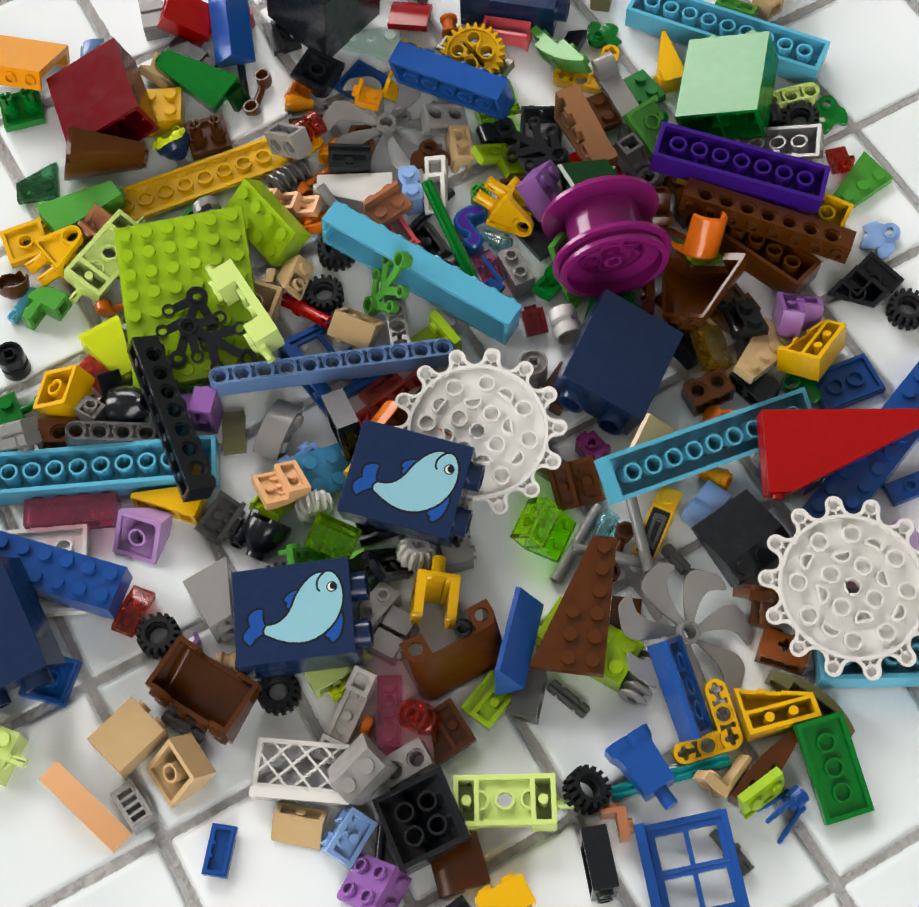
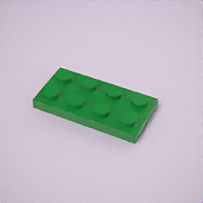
M837 711L793 725L824 825L834 824L874 811L875 809L843 711Z

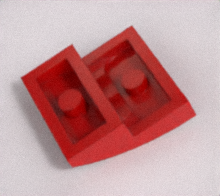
M393 1L387 22L388 29L427 32L432 4Z

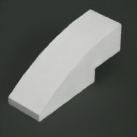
M445 155L425 156L424 181L432 180L447 211L448 160ZM424 192L425 215H434L435 213Z

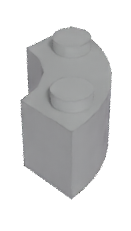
M278 399L267 412L259 428L252 452L274 460H278L286 455L291 446L290 440L303 424L304 416L302 412L304 407Z

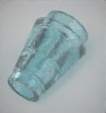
M487 229L481 233L484 243L496 252L505 250L513 245V239L508 234Z
M607 508L603 512H599L590 538L593 535L608 537L617 528L620 516Z

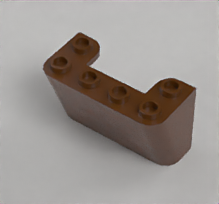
M487 599L465 609V613L473 625L472 633L434 653L430 650L421 633L399 644L402 664L422 698L426 700L437 699L496 667L502 637L494 610ZM479 609H482L483 620L478 621L474 616L475 612ZM415 643L420 644L423 647L422 653L416 656L411 655L409 647Z
M182 635L177 637L145 682L146 686L150 689L149 694L155 698L154 701L164 708L168 705L175 709L174 713L184 720L187 718L195 721L193 725L196 728L201 729L204 733L209 730L208 732L214 736L213 738L225 746L227 743L233 744L262 691V686L242 672L236 674L204 654L200 646Z

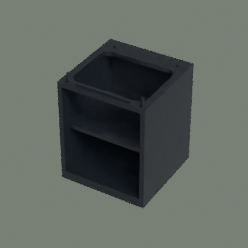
M267 0L268 16L307 48L311 46L331 57L342 49L355 34H358L379 15L380 0Z

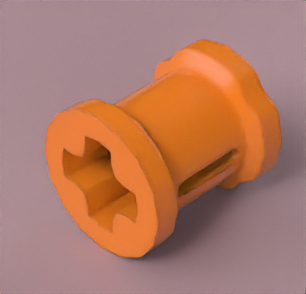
M445 13L440 17V23L443 27L442 38L447 34L452 35V29L458 32V28H456L458 19L453 13Z

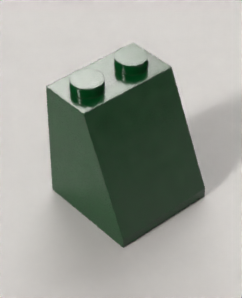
M607 159L560 163L557 165L563 192L582 181L594 177L619 175L614 165L611 166Z

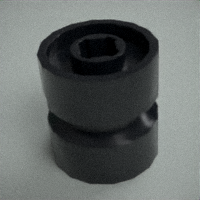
M12 341L0 345V368L5 377L11 381L25 379L30 374L31 363L21 345Z

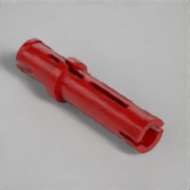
M289 294L282 296L283 299L287 300V302L281 301L282 307L291 310L294 315L298 317L303 316L328 330L330 324L327 321L331 322L332 316L307 305V302L304 300L298 301Z

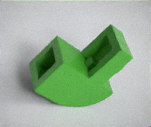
M40 287L27 295L30 305L24 309L21 316L26 327L34 331L46 315L61 321L73 306L68 300V294L54 287Z

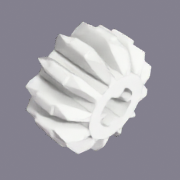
M315 489L295 501L296 516L298 521H303L304 524L322 523L323 520L330 519V516L334 514L333 499L330 493L325 492V490L317 491Z
M406 536L398 544L396 556L397 561L401 563V567H407L409 571L415 570L417 572L418 569L428 570L432 566L431 560L437 551L436 546L431 542Z

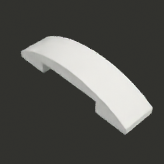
M357 665L354 666L345 685V693L326 733L322 734L319 742L349 744L369 702L378 675ZM323 748L315 749L313 754L314 757L322 761L329 756ZM328 749L330 753L335 751V749ZM341 750L334 758L337 759L345 750ZM331 759L327 763L332 765L334 761Z

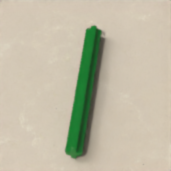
M428 179L422 182V188L460 268L464 273L478 278L432 180Z

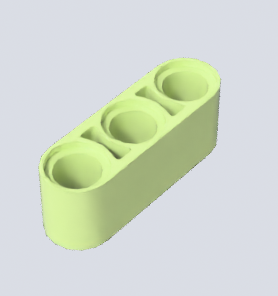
M807 82L776 89L773 91L772 103L780 105L782 114L785 108L788 109L790 103L794 106L795 101H798V104H801V101H805V105L810 102L813 107L814 105L816 106L820 88L813 82Z

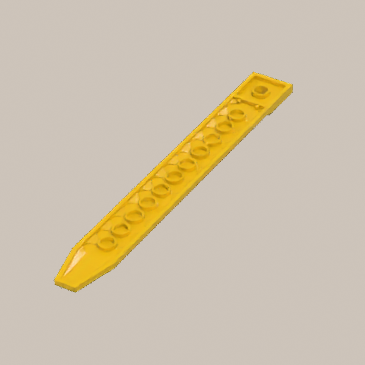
M317 127L306 129L313 146V150L308 152L306 157L324 146ZM264 137L122 188L126 195L124 197L126 207L121 210L135 221L140 216L147 219L194 202L200 196L214 195L239 186L244 178L255 180L267 174H272V171H279V167L285 166L288 161L292 162L293 158L272 154L267 139ZM40 217L0 231L3 245L13 269L24 265L39 254L40 249L34 240L52 233ZM83 234L84 241L91 239L90 237ZM26 240L30 243L27 246H22Z

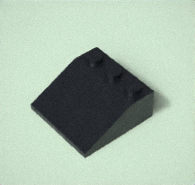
M747 489L691 528L731 587L743 584L778 558L767 546V540L771 535L778 534L784 538H791L783 525Z
M441 766L372 800L400 871L408 875L432 864L472 838Z

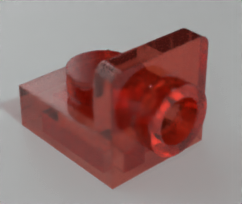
M845 146L828 149L824 152L827 165L831 166L830 172L832 175L844 174L852 169L855 157L854 155L849 156Z

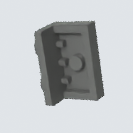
M221 490L194 529L216 545L222 540L226 542L233 532L230 529L234 522L239 523L246 512L243 509L247 504L245 502H237Z

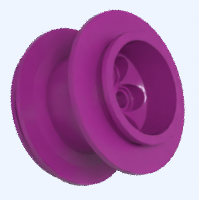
M600 176L574 185L550 202L542 215L541 224L545 236L551 241L559 232H566L569 242L556 254L552 269L556 280L568 292L580 297L599 298L604 290L608 289L617 295H621L646 285L665 269L669 260L672 243L665 229L649 222L656 214L659 206V197L654 186L648 181L634 176Z

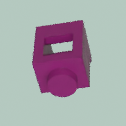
M594 430L589 433L584 431L576 438L575 451L581 458L595 455L597 460L609 455L611 452V446L606 444Z

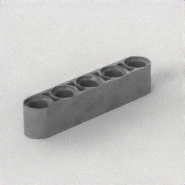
M71 421L65 428V441L68 447L160 439L154 423ZM74 433L80 434V436L73 437L71 435ZM102 434L104 436L99 438L94 435ZM119 435H126L127 437H126V438H120V437H118V436H119ZM147 435L150 438L144 439L141 436Z

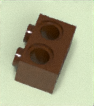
M721 367L717 370L707 371L702 377L686 381L682 386L681 397L695 417L702 414L709 406H719L732 400L736 388ZM694 393H698V394H700L701 396H695V395H693V394H694Z

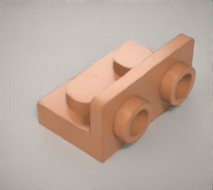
M397 180L391 184H386L376 194L369 195L362 203L363 213L377 224L385 226L413 209V204L400 191Z

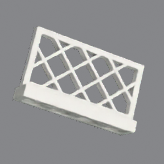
M258 737L253 780L249 796L254 800L352 807L333 787L332 789L324 788L328 784L331 786L330 779L320 769L329 760L335 761L334 756L341 750H346L350 744ZM264 743L274 744L279 750L269 760L262 754ZM279 745H286L283 749L279 747ZM292 746H299L304 754L292 763L285 752ZM303 747L311 748L308 751H306ZM317 748H323L329 756L317 765L309 754ZM328 749H335V751L330 753ZM283 755L290 765L278 774L271 766V763ZM308 757L315 767L305 776H302L295 766ZM263 759L265 763L261 766V761ZM269 766L276 777L269 783H260V772ZM293 768L301 779L294 785H286L281 777ZM317 770L326 780L318 788L311 787L306 781ZM278 780H280V782H281L282 784H274V783L277 782ZM304 782L307 785V787L299 785Z

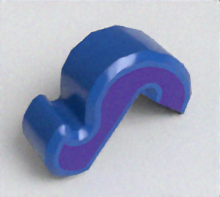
M475 204L464 207L456 213L453 220L455 230L470 257H479L484 251L482 245L484 238L476 229V226L486 222L488 217V210L482 205Z

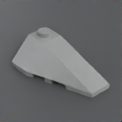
M822 124L768 127L766 137L736 139L738 142L801 159H820L823 157L824 136Z

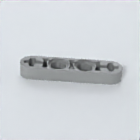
M385 295L384 302L387 303L388 300H392L390 295ZM396 297L394 301H398L399 309L402 311L399 314L386 312L391 345L399 344L398 339H402L403 343L411 342L405 301ZM397 325L404 326V329L401 331L393 330Z

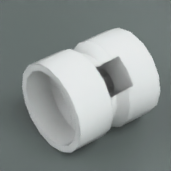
M561 304L551 309L548 317L551 326L554 327L553 332L557 343L569 345L575 340L582 325L578 320L575 306L573 304Z

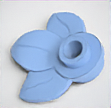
M872 221L862 226L866 234L861 239L860 249H877V255L882 260L893 254L895 242L900 238L901 234L900 228L896 224H882L878 221ZM888 230L893 231V233L890 235L886 234L885 232Z

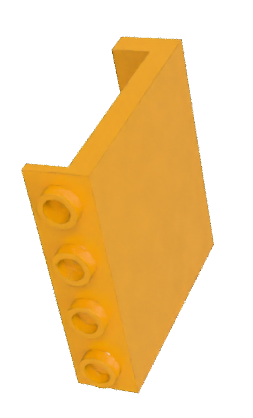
M0 35V85L42 91L41 78L54 65L66 66L70 64L69 47L66 44Z

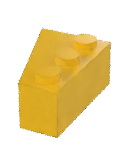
M824 319L806 330L804 336L793 338L791 344L786 347L781 345L777 348L776 370L819 382L845 347L847 324Z
M733 688L730 695L746 743L793 731V725L822 716L813 692L786 690L775 692L765 691V689H757L756 691Z

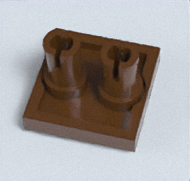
M223 114L209 115L208 118L194 119V121L189 120L188 123L183 124L190 136L189 147L193 160L233 149Z
M744 583L742 588L733 587V597L745 598L751 601L748 623L772 627L773 625L766 620V612L779 601L776 591L771 588Z

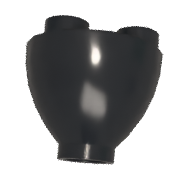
M120 385L108 390L105 401V418L108 422H143L149 415V409L142 390L138 387Z
M251 510L244 528L247 546L246 555L263 562L265 557L275 553L285 544L292 528Z

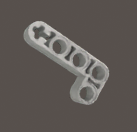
M609 51L591 60L593 74L599 88L604 92L620 118L627 133H630L632 130L623 119V116L639 104L619 74L616 59L612 52Z

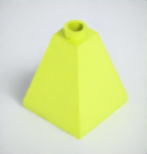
M118 315L78 335L85 353L104 370L109 372L119 369L123 383L133 379L131 362L127 353L128 346Z

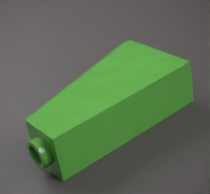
M110 180L38 204L35 208L41 220L51 232L71 225L82 229L78 222L83 221L95 203L113 215L118 209L121 210L126 207L124 200L126 195L120 186L116 187ZM78 233L71 234L68 237V241L78 237Z

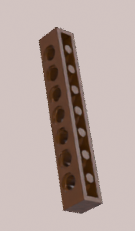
M689 177L678 208L709 218H721L723 211L728 216V226L843 264L846 263L857 231L693 177Z

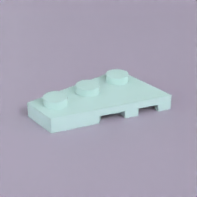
M362 29L350 39L342 50L361 55L367 54L379 60H389L398 42L401 41V30Z

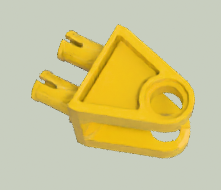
M490 176L484 188L493 192L498 197L495 199L480 189L473 201L488 210L489 215L485 224L519 237L531 235L534 227V222L531 218L535 216L532 212L525 210L524 206H527V204L515 188L521 182L519 178L514 176L506 186L493 176ZM524 222L529 228H521L518 223Z
M74 225L67 226L34 240L40 249L39 254L24 265L34 275L42 267L49 264L51 267L36 277L42 287H47L59 277L64 279V269L77 256V251L88 243L84 241L83 233L79 227ZM78 233V237L74 241H68V237L71 234Z
M435 555L431 560V570L418 569L411 594L410 623L420 625L424 603H435L443 606V627L454 630L461 575L445 573L446 557Z

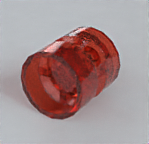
M312 109L301 117L302 120L297 119L291 123L304 126L311 142H313V138L317 139L327 132L323 119Z
M411 698L404 701L399 707L398 721L404 729L421 736H428L438 729L440 714L433 705L417 698Z

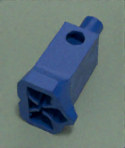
M643 724L607 747L604 756L611 764L622 771L645 802L656 796L663 808L669 810L678 803L669 789L674 784L675 776L653 743L652 733L648 725Z

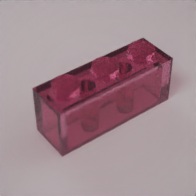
M402 675L377 676L376 746L386 756L403 746L404 683Z

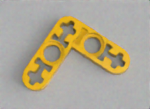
M612 44L604 46L600 56L611 51L618 64L619 48ZM556 68L553 72V83L557 87L566 88L577 83L576 80L581 78L587 81L584 84H579L584 93L595 95L602 92L595 80L594 74L591 72L589 74H579Z
M711 679L703 685L702 689L715 731L696 740L675 744L671 753L674 761L678 764H690L735 750L741 746L743 735L727 686L722 680ZM712 683H714L715 687H720L721 691L717 692L719 700L724 698L725 703H718L713 706L712 702L717 701L715 694L709 693ZM724 707L728 710L729 718L726 721H720L717 718L716 712L718 708ZM733 723V727L728 728L731 735H736L737 739L733 740L734 745L725 741L728 732L727 729L721 730L720 726ZM705 738L710 739L714 744V748L710 753H705L701 749V742ZM695 741V749L699 757H696V752L687 754V760L678 756L677 752L681 751V746L684 749L694 748L692 742Z

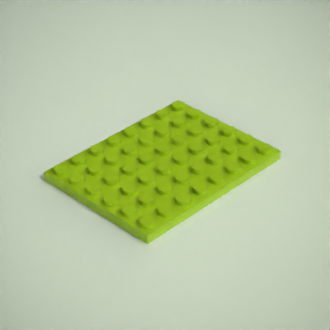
M242 205L113 229L128 346L132 337L156 335L158 325H168L187 315L189 307L177 312L172 319H166L162 314V307L165 304L173 305L185 299L187 291L196 286L206 290L208 294L206 305L212 315L216 311H223L227 315V322L224 325H219L218 329L232 326L238 321L246 324L252 320L251 314L248 309H245L240 300L230 306H227L224 300L219 302L208 284L211 279L205 270V267L210 263L216 268L231 258L256 295ZM199 294L193 295V299L199 300L201 298ZM168 308L165 310V313L172 314L173 310ZM199 309L196 315L197 319L203 318ZM220 314L217 316L219 322L224 320V315ZM242 325L236 327L237 332L244 330ZM206 326L202 327L206 331L211 332ZM160 329L158 333L160 335H165L167 331L165 329ZM178 330L171 333L167 339H159L165 347V355L168 362H170V354L176 351L181 334ZM235 334L221 338L241 350L251 349L244 336ZM204 341L202 345L204 347H207L206 342ZM188 342L185 352L188 358L187 366L182 370L172 368L174 379L178 381L179 386L209 380L212 363L208 351H203L200 348L205 354V361L202 364H195L191 360L192 352ZM217 347L220 361L224 366L241 364L239 358ZM259 352L256 353L257 362L266 361L265 357L262 358ZM197 353L194 356V360L199 361L202 358V354ZM179 355L174 358L176 362H180L183 359ZM247 355L244 358V361L249 363L252 361L253 357L251 355ZM131 363L133 385L141 389ZM216 364L214 368L220 367L221 364Z

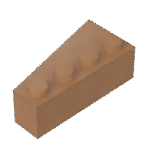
M575 83L556 91L554 119L581 160L607 159L611 166L614 165L616 167L618 153L612 147L579 84Z

